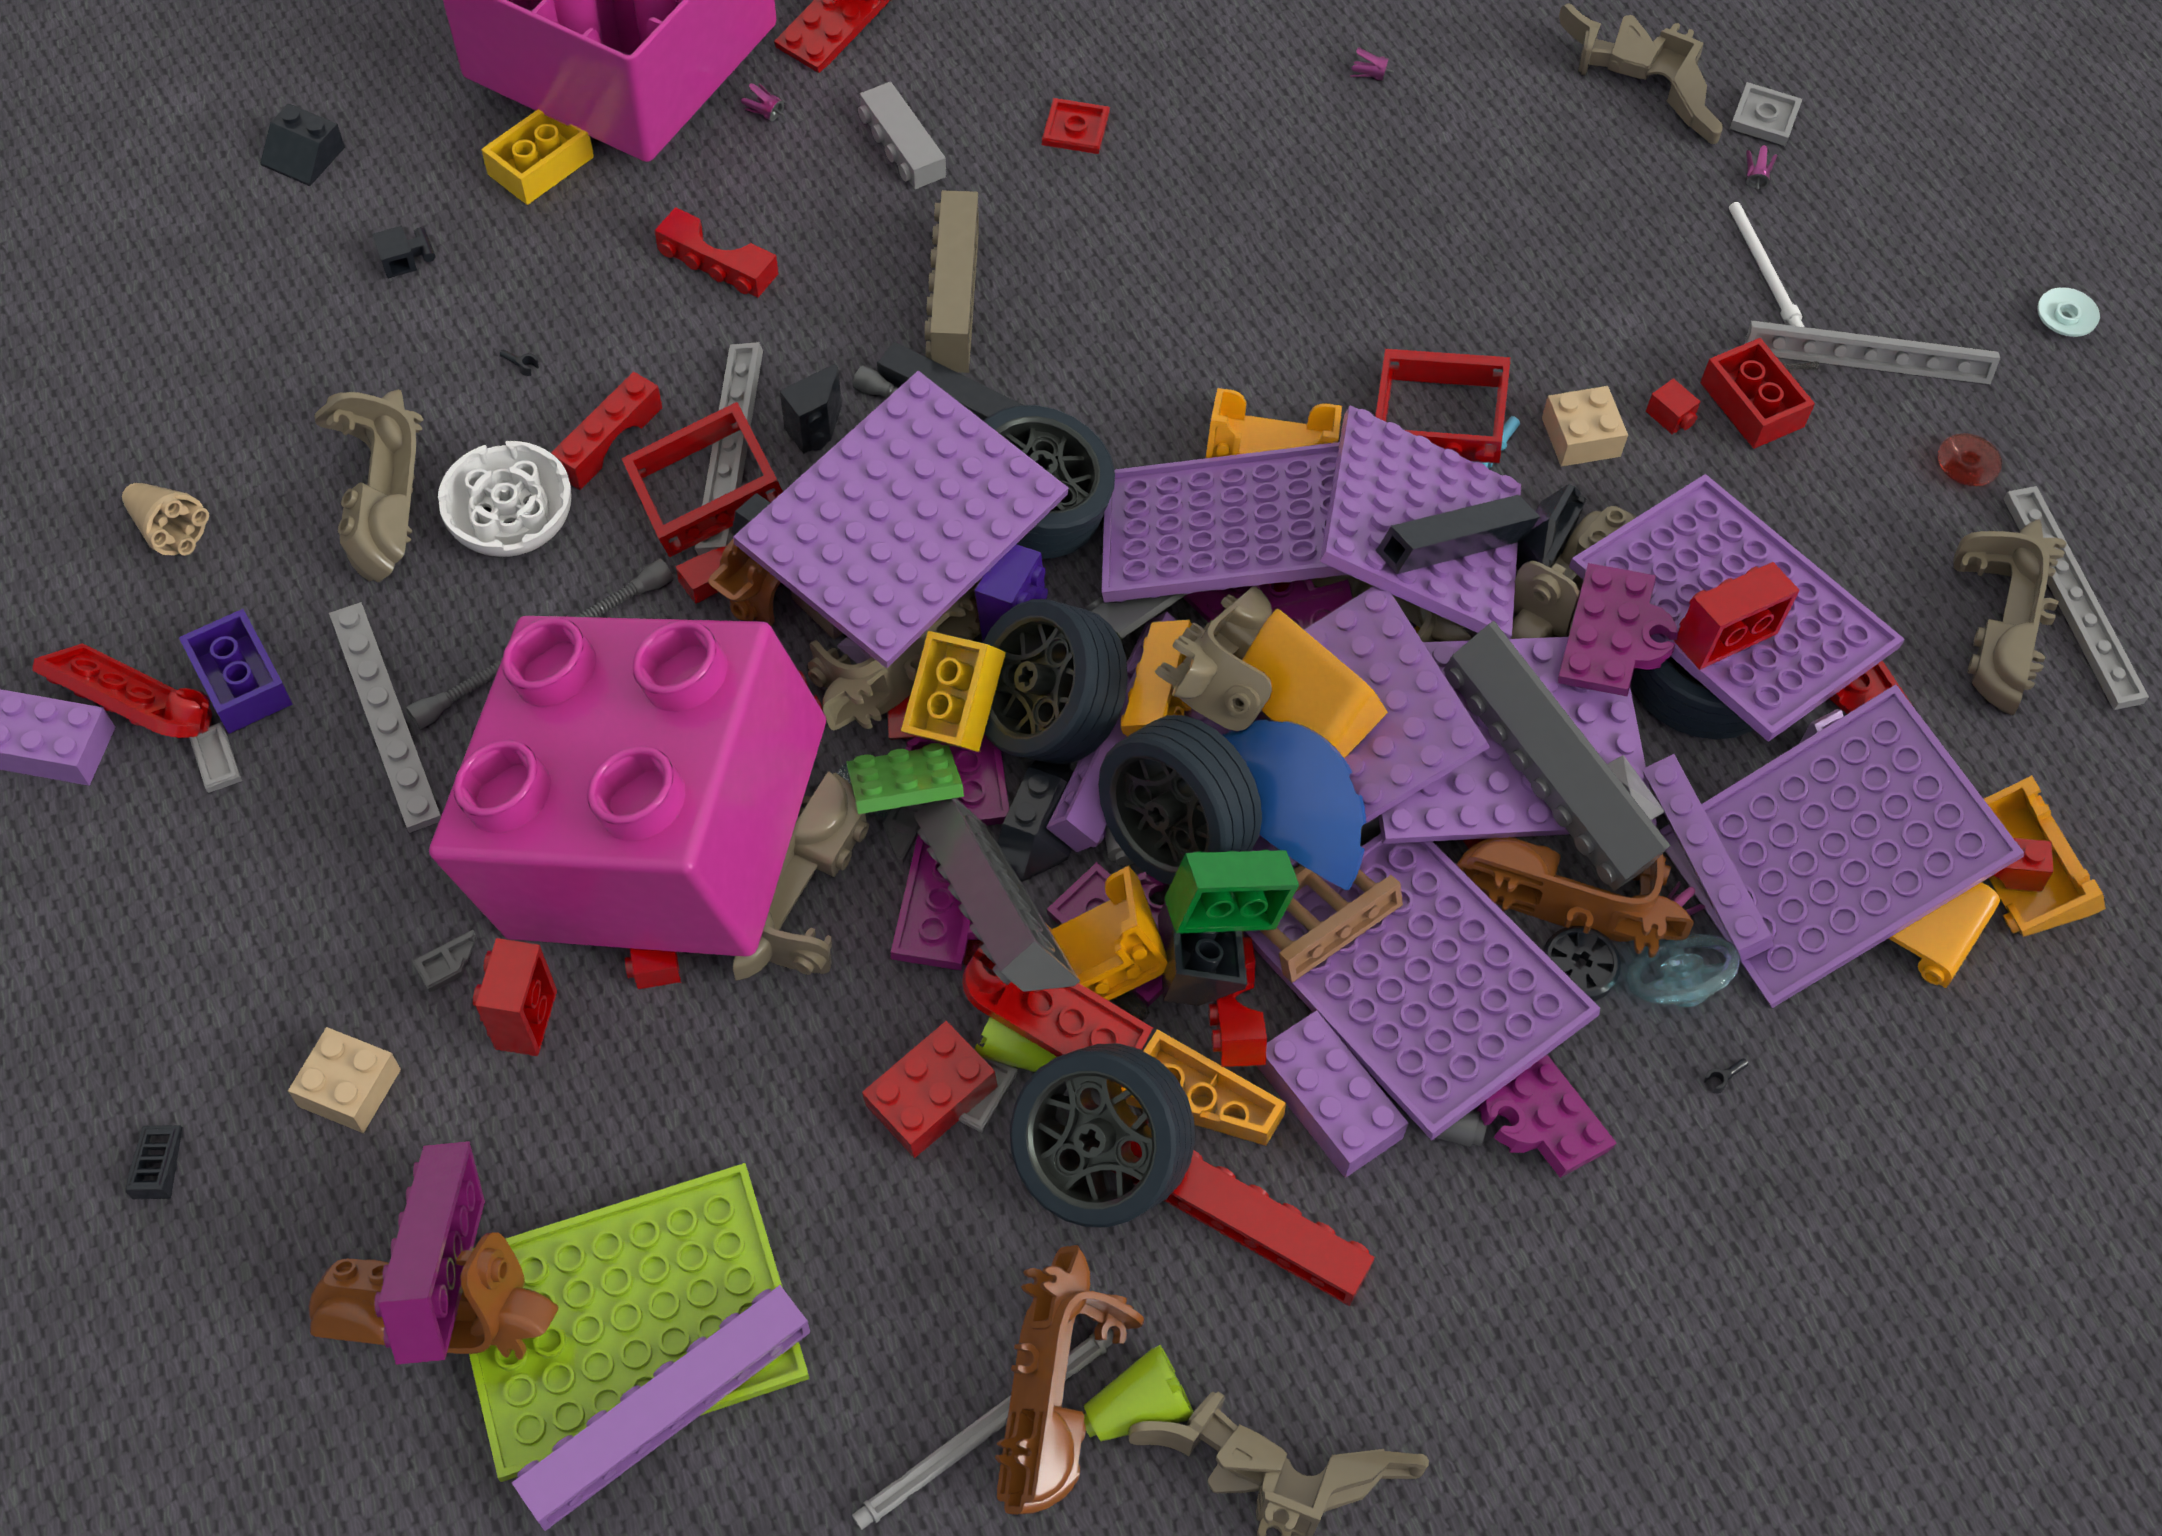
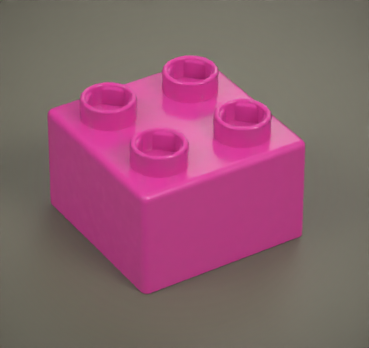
M443 0L460 69L465 78L535 111L539 109L543 111L544 115L567 126L570 124L588 132L589 136L644 162H649L658 155L776 24L775 0Z
M561 616L520 617L504 650L503 658L460 769L456 774L454 785L431 841L429 854L507 939L743 957L751 956L759 946L826 725V716L776 633L766 622Z

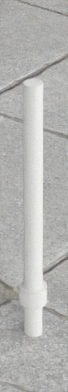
M1739 202L1732 203L1729 206V210L1782 310L1780 315L1785 325L1804 327L1801 321L1802 314L1798 306L1792 304Z

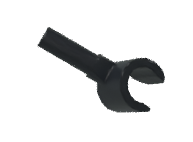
M504 349L500 352L501 357L519 366L520 372L524 376H531V369L526 365L532 364L539 368L538 358L532 353H526L519 357Z
M1742 1058L1724 1070L1719 1068L1709 1070L1705 1076L1704 1083L1711 1077H1717L1721 1080L1722 1084L1718 1085L1713 1093L1719 1094L1723 1092L1728 1080L1748 1066L1747 1060Z

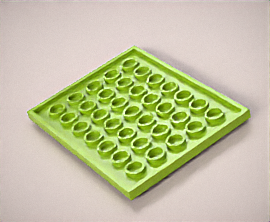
M745 1163L506 1238L522 1268L525 1278L524 1288L548 1297L559 1308L544 1334L535 1338L522 1339L526 1346V1353L522 1359L516 1357L513 1349L508 1358L504 1357L496 1345H490L484 1352L469 1354L499 1481L504 1482L518 1477V1472L532 1461L538 1460L540 1462L552 1453V1448L558 1441L568 1435L574 1437L587 1427L586 1423L592 1416L602 1410L608 1412L618 1405L621 1396L626 1391L637 1385H640V1387L654 1378V1372L666 1362L673 1361L675 1363L687 1354V1348L694 1341L701 1337H710L720 1329V1324L733 1313H739L740 1315L751 1307L753 1299L766 1289H771L772 1291L779 1285L782 1287ZM799 1342L701 1415L810 1379Z

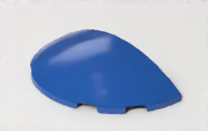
M1257 720L1253 721L1247 729L1240 731L1230 730L1226 734H1222L1245 760L1255 779L1262 811L1259 835L1279 850H1286L1289 857L1344 890H1350L1360 869L1365 851L1360 846L1361 827L1366 824V813L1363 797L1355 792L1349 777L1352 770L1344 757L1327 739L1317 732L1290 721Z

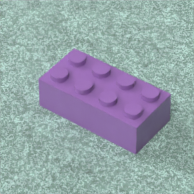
M0 689V770L90 786L115 730V726L105 709L98 706Z
M1317 1010L1267 1042L1266 1065L1256 1066L1344 1178L1403 1139L1409 1123Z

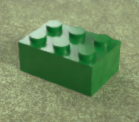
M1286 850L1242 852L1197 851L1185 853L1164 900L1175 933L1276 930L1299 887V882Z

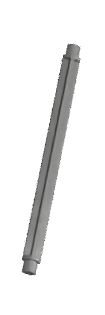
M1110 1328L1108 1329L1106 1340H1095L1094 1333L1089 1335V1338L1069 1352L1065 1381L1094 1359L1107 1352L1106 1348L1113 1344V1331ZM1011 1395L907 1471L901 1478L892 1482L871 1499L863 1502L864 1506L851 1515L859 1529L863 1530L873 1521L875 1523L880 1521V1518L905 1501L911 1494L921 1489L967 1455L993 1433L1006 1426Z

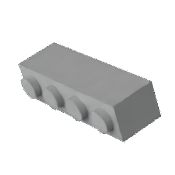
M892 82L860 93L861 106L858 107V113L861 121L871 126L875 141L883 143L889 161L897 163L900 176L905 182L909 180L913 188L917 189L946 177L945 156Z

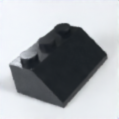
M1164 902L1158 915L1159 935L1165 948L1168 962L1162 974L1163 1001L1200 1006L1245 989L1247 986L1242 931L1175 933L1166 903Z

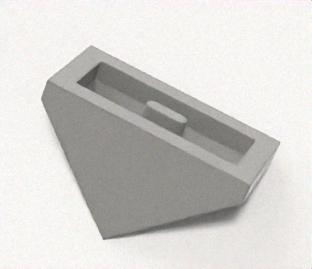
M1624 755L1607 764L1650 820L1665 812Z

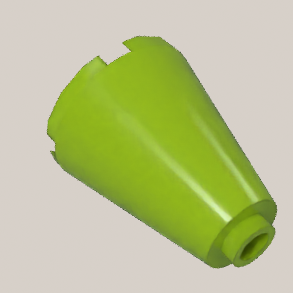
M991 1017L981 1034L983 1038L980 1044L985 1043L984 1047L976 1044L974 1049L983 1059L1036 1072L1039 1068L1056 1058L1055 1055Z
M1161 1345L1150 1349L1084 1404L1086 1411L1084 1423L1090 1438L1097 1435L1102 1442L1128 1435L1129 1428L1139 1422L1161 1421L1181 1423L1188 1421L1194 1413Z

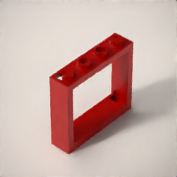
M1385 349L1375 417L1387 422L1392 380L1498 387L1493 436L1405 431L1416 436H1423L1430 440L1431 443L1444 449L1454 450L1461 457L1470 461L1500 463L1511 357ZM1391 362H1399V365H1391ZM1494 369H1503V372H1494Z
M738 402L622 458L657 537L669 557L732 527L735 511L756 493L771 503L783 492ZM741 430L763 476L663 524L642 478ZM773 488L775 489V491H773V492H771V493H769V494L766 495L765 492H767V491H769V490H771V489H773ZM677 536L678 539L669 542L670 539Z

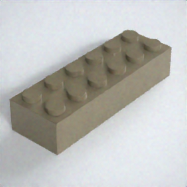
M942 190L941 203H935L934 220L939 222V224L933 226V245H937V247L931 249V268H935V270L929 273V292L933 293H930V297H927V316L931 317H928V321H925V340L931 341H926V357L953 371L969 373L979 237L978 192Z

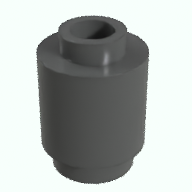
M1472 1110L1436 1138L1469 1148L1472 1145L1481 1147L1487 1125L1484 1126L1480 1112Z

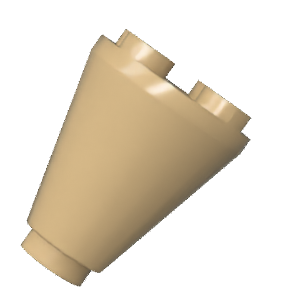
M144 483L130 484L122 494L125 508L153 550L162 555L181 554L184 556L194 551L196 542L202 536L205 525L209 520V512L202 506L199 500L187 493Z

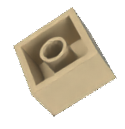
M1608 386L1549 395L1547 398L1542 420L1561 467L1621 457L1628 433Z
M326 1027L288 1092L298 1107L364 1133L401 1069L391 1052Z

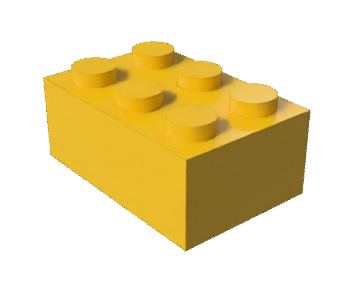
M539 109L481 149L487 174L526 205L533 202L594 158L588 132L571 124L567 126L544 115L543 111Z
M928 631L901 731L920 738L979 752L1006 652L988 644Z

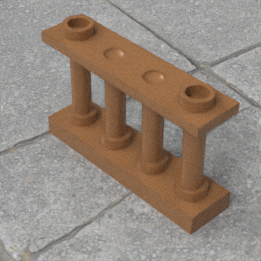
M1300 865L1294 869L1299 882L1296 892L1308 885L1337 912L1325 921L1320 922L1293 897L1286 910L1309 932L1298 940L1291 941L1278 928L1276 930L1259 931L1281 950L1279 957L1282 973L1293 983L1403 905L1401 884L1392 875H1389L1381 882L1375 883L1359 869L1353 883L1365 893L1352 902H1347L1323 881L1318 874Z

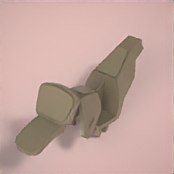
M1570 3L1561 7L1559 19L1562 27L1573 38L1583 44L1578 72H1581V75L1586 76L1589 65L1608 67V70L1644 80L1653 74L1663 75L1671 82V89L1667 99L1670 106L1688 126L1699 133L1710 144L1718 143L1722 133V123L1705 106L1707 84L1697 66L1704 43L1693 39L1694 31L1692 29H1689L1688 33L1683 35L1677 32L1680 24L1675 23L1671 29L1666 28L1662 30L1660 36L1652 41L1638 20L1633 15H1627L1622 19L1615 43L1597 39L1601 23L1585 17Z
M1213 1391L1191 1415L1187 1425L1161 1421H1145L1132 1425L1128 1431L1129 1442L1134 1445L1165 1446L1190 1456L1194 1448L1202 1440L1217 1450L1216 1461L1218 1464L1208 1478V1485L1214 1493L1259 1491L1256 1508V1518L1260 1521L1257 1531L1258 1536H1266V1531L1269 1528L1278 1529L1281 1536H1313L1323 1513L1364 1499L1381 1479L1420 1478L1429 1465L1428 1458L1423 1454L1391 1452L1378 1449L1331 1455L1328 1464L1320 1474L1314 1476L1300 1474L1292 1467L1290 1460L1286 1458L1287 1453L1281 1447L1240 1424L1237 1426L1220 1411L1225 1396L1219 1391L1217 1393Z

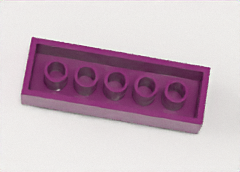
M470 1141L423 1146L419 1162L414 1163L413 1184L406 1190V1208L404 1212L399 1214V1232L397 1238H393L391 1241L390 1262L383 1268L382 1290L375 1295V1312L377 1317L383 1318L385 1325L384 1343L386 1348L392 1349L396 1365L439 1361L446 1358L463 1291L460 1275L464 1266L456 1265L455 1261L461 1251H473L485 1203Z

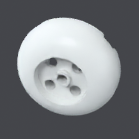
M505 441L506 445L491 448L483 445L463 455L449 468L442 479L438 491L439 509L445 526L461 544L484 555L497 557L517 556L541 547L561 529L571 506V485L562 463L553 454L537 445L520 441ZM484 507L491 508V512L486 511Z

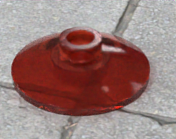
M1961 433L1952 435L1942 442L1938 450L1937 457L1941 469L1948 477L1964 485L1983 486L1989 484L1998 477L2002 469V459L1996 447L1986 439L1974 434Z

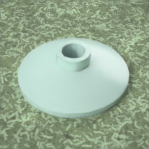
M2054 288L2042 295L2037 306L2038 315L2042 322L2054 332L2065 336L2079 337L2087 335L2096 328L2100 319L2099 309L2095 302L2086 294L2071 288Z

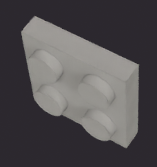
M1747 82L1730 129L1786 146L1802 99Z

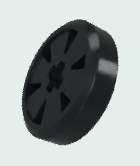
M1570 926L1569 928L1565 927L1558 930L1548 939L1543 952L1593 1001L1606 996L1613 989L1621 971L1620 956L1613 942L1603 933L1593 928L1587 934L1583 933L1584 926ZM1580 958L1587 961L1582 969L1574 966Z

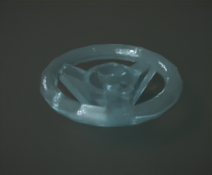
M1698 933L1689 934L1684 940L1659 941V949L1655 957L1649 958L1648 947L1634 958L1629 964L1626 982L1631 992L1646 1002L1692 1007L1701 1004L1709 996L1723 989L1732 981L1738 973L1741 956L1731 942L1716 935ZM1696 947L1714 949L1724 955L1726 962L1705 966L1701 956L1690 953L1685 954L1683 949ZM1669 953L1670 958L1662 964L1660 969L1663 977L1643 984L1640 979L1641 972L1650 962Z

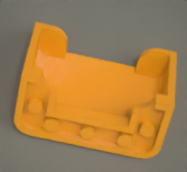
M1217 388L1210 422L1206 458L1338 442L1342 406L1333 404L1314 406L1309 413L1307 424L1245 415L1246 400L1242 394L1234 390Z
M1276 609L1267 618L1242 659L1247 664L1264 672L1271 680L1272 692L1261 710L1272 721L1294 722L1317 732L1327 739L1344 759L1388 713L1377 694L1363 679L1279 609Z
M2033 776L1984 798L1985 802L2013 838L2051 841L2053 874L2042 892L2006 889L2004 883L1999 878L1993 875L1989 877L1991 884L2008 911L2003 917L2013 934L2020 932L2023 937L2092 916L2106 909L2101 889L2095 879L2090 880L2088 871L2082 867L2052 817L2049 806L2038 795L2041 790Z
M1130 866L1113 873L1105 881V893L1110 899L1109 901L1053 929L1047 925L1079 978V983L1108 1001L1164 973L1168 963L1166 951L1141 882Z
M1981 882L1888 939L1921 957L1918 969L1924 980L1946 988L2000 903L1999 895L1991 887Z

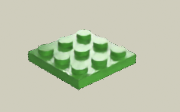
M932 743L925 745L919 750L896 749L890 751L888 755L876 757L873 755H860L852 761H846L858 814L964 797L963 784L949 745Z

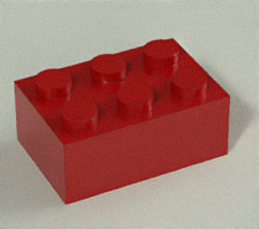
M1761 338L1710 358L1700 382L1753 449L1804 428L1815 405L1813 400Z
M1774 562L1760 568L1755 566L1738 578H1728L1711 590H1701L1696 593L1689 602L1690 607L1685 617L1679 623L1680 628L1677 640H1674V642L1695 666L1701 670L1778 634L1800 590Z
M496 938L493 950L487 951L483 965L485 975L482 984H477L474 990L473 1005L477 1008L480 1021L483 1022L487 1030V1036L490 1037L495 1050L538 1056L557 994V988L540 945Z
M945 1021L862 1092L866 1107L915 1158L956 1124L962 1114H967L994 1091L998 1084L995 1070Z

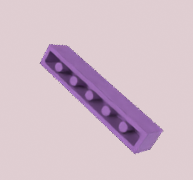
M1675 754L1642 769L1649 782L1650 789L1664 809V815L1741 961L1774 947L1770 931Z

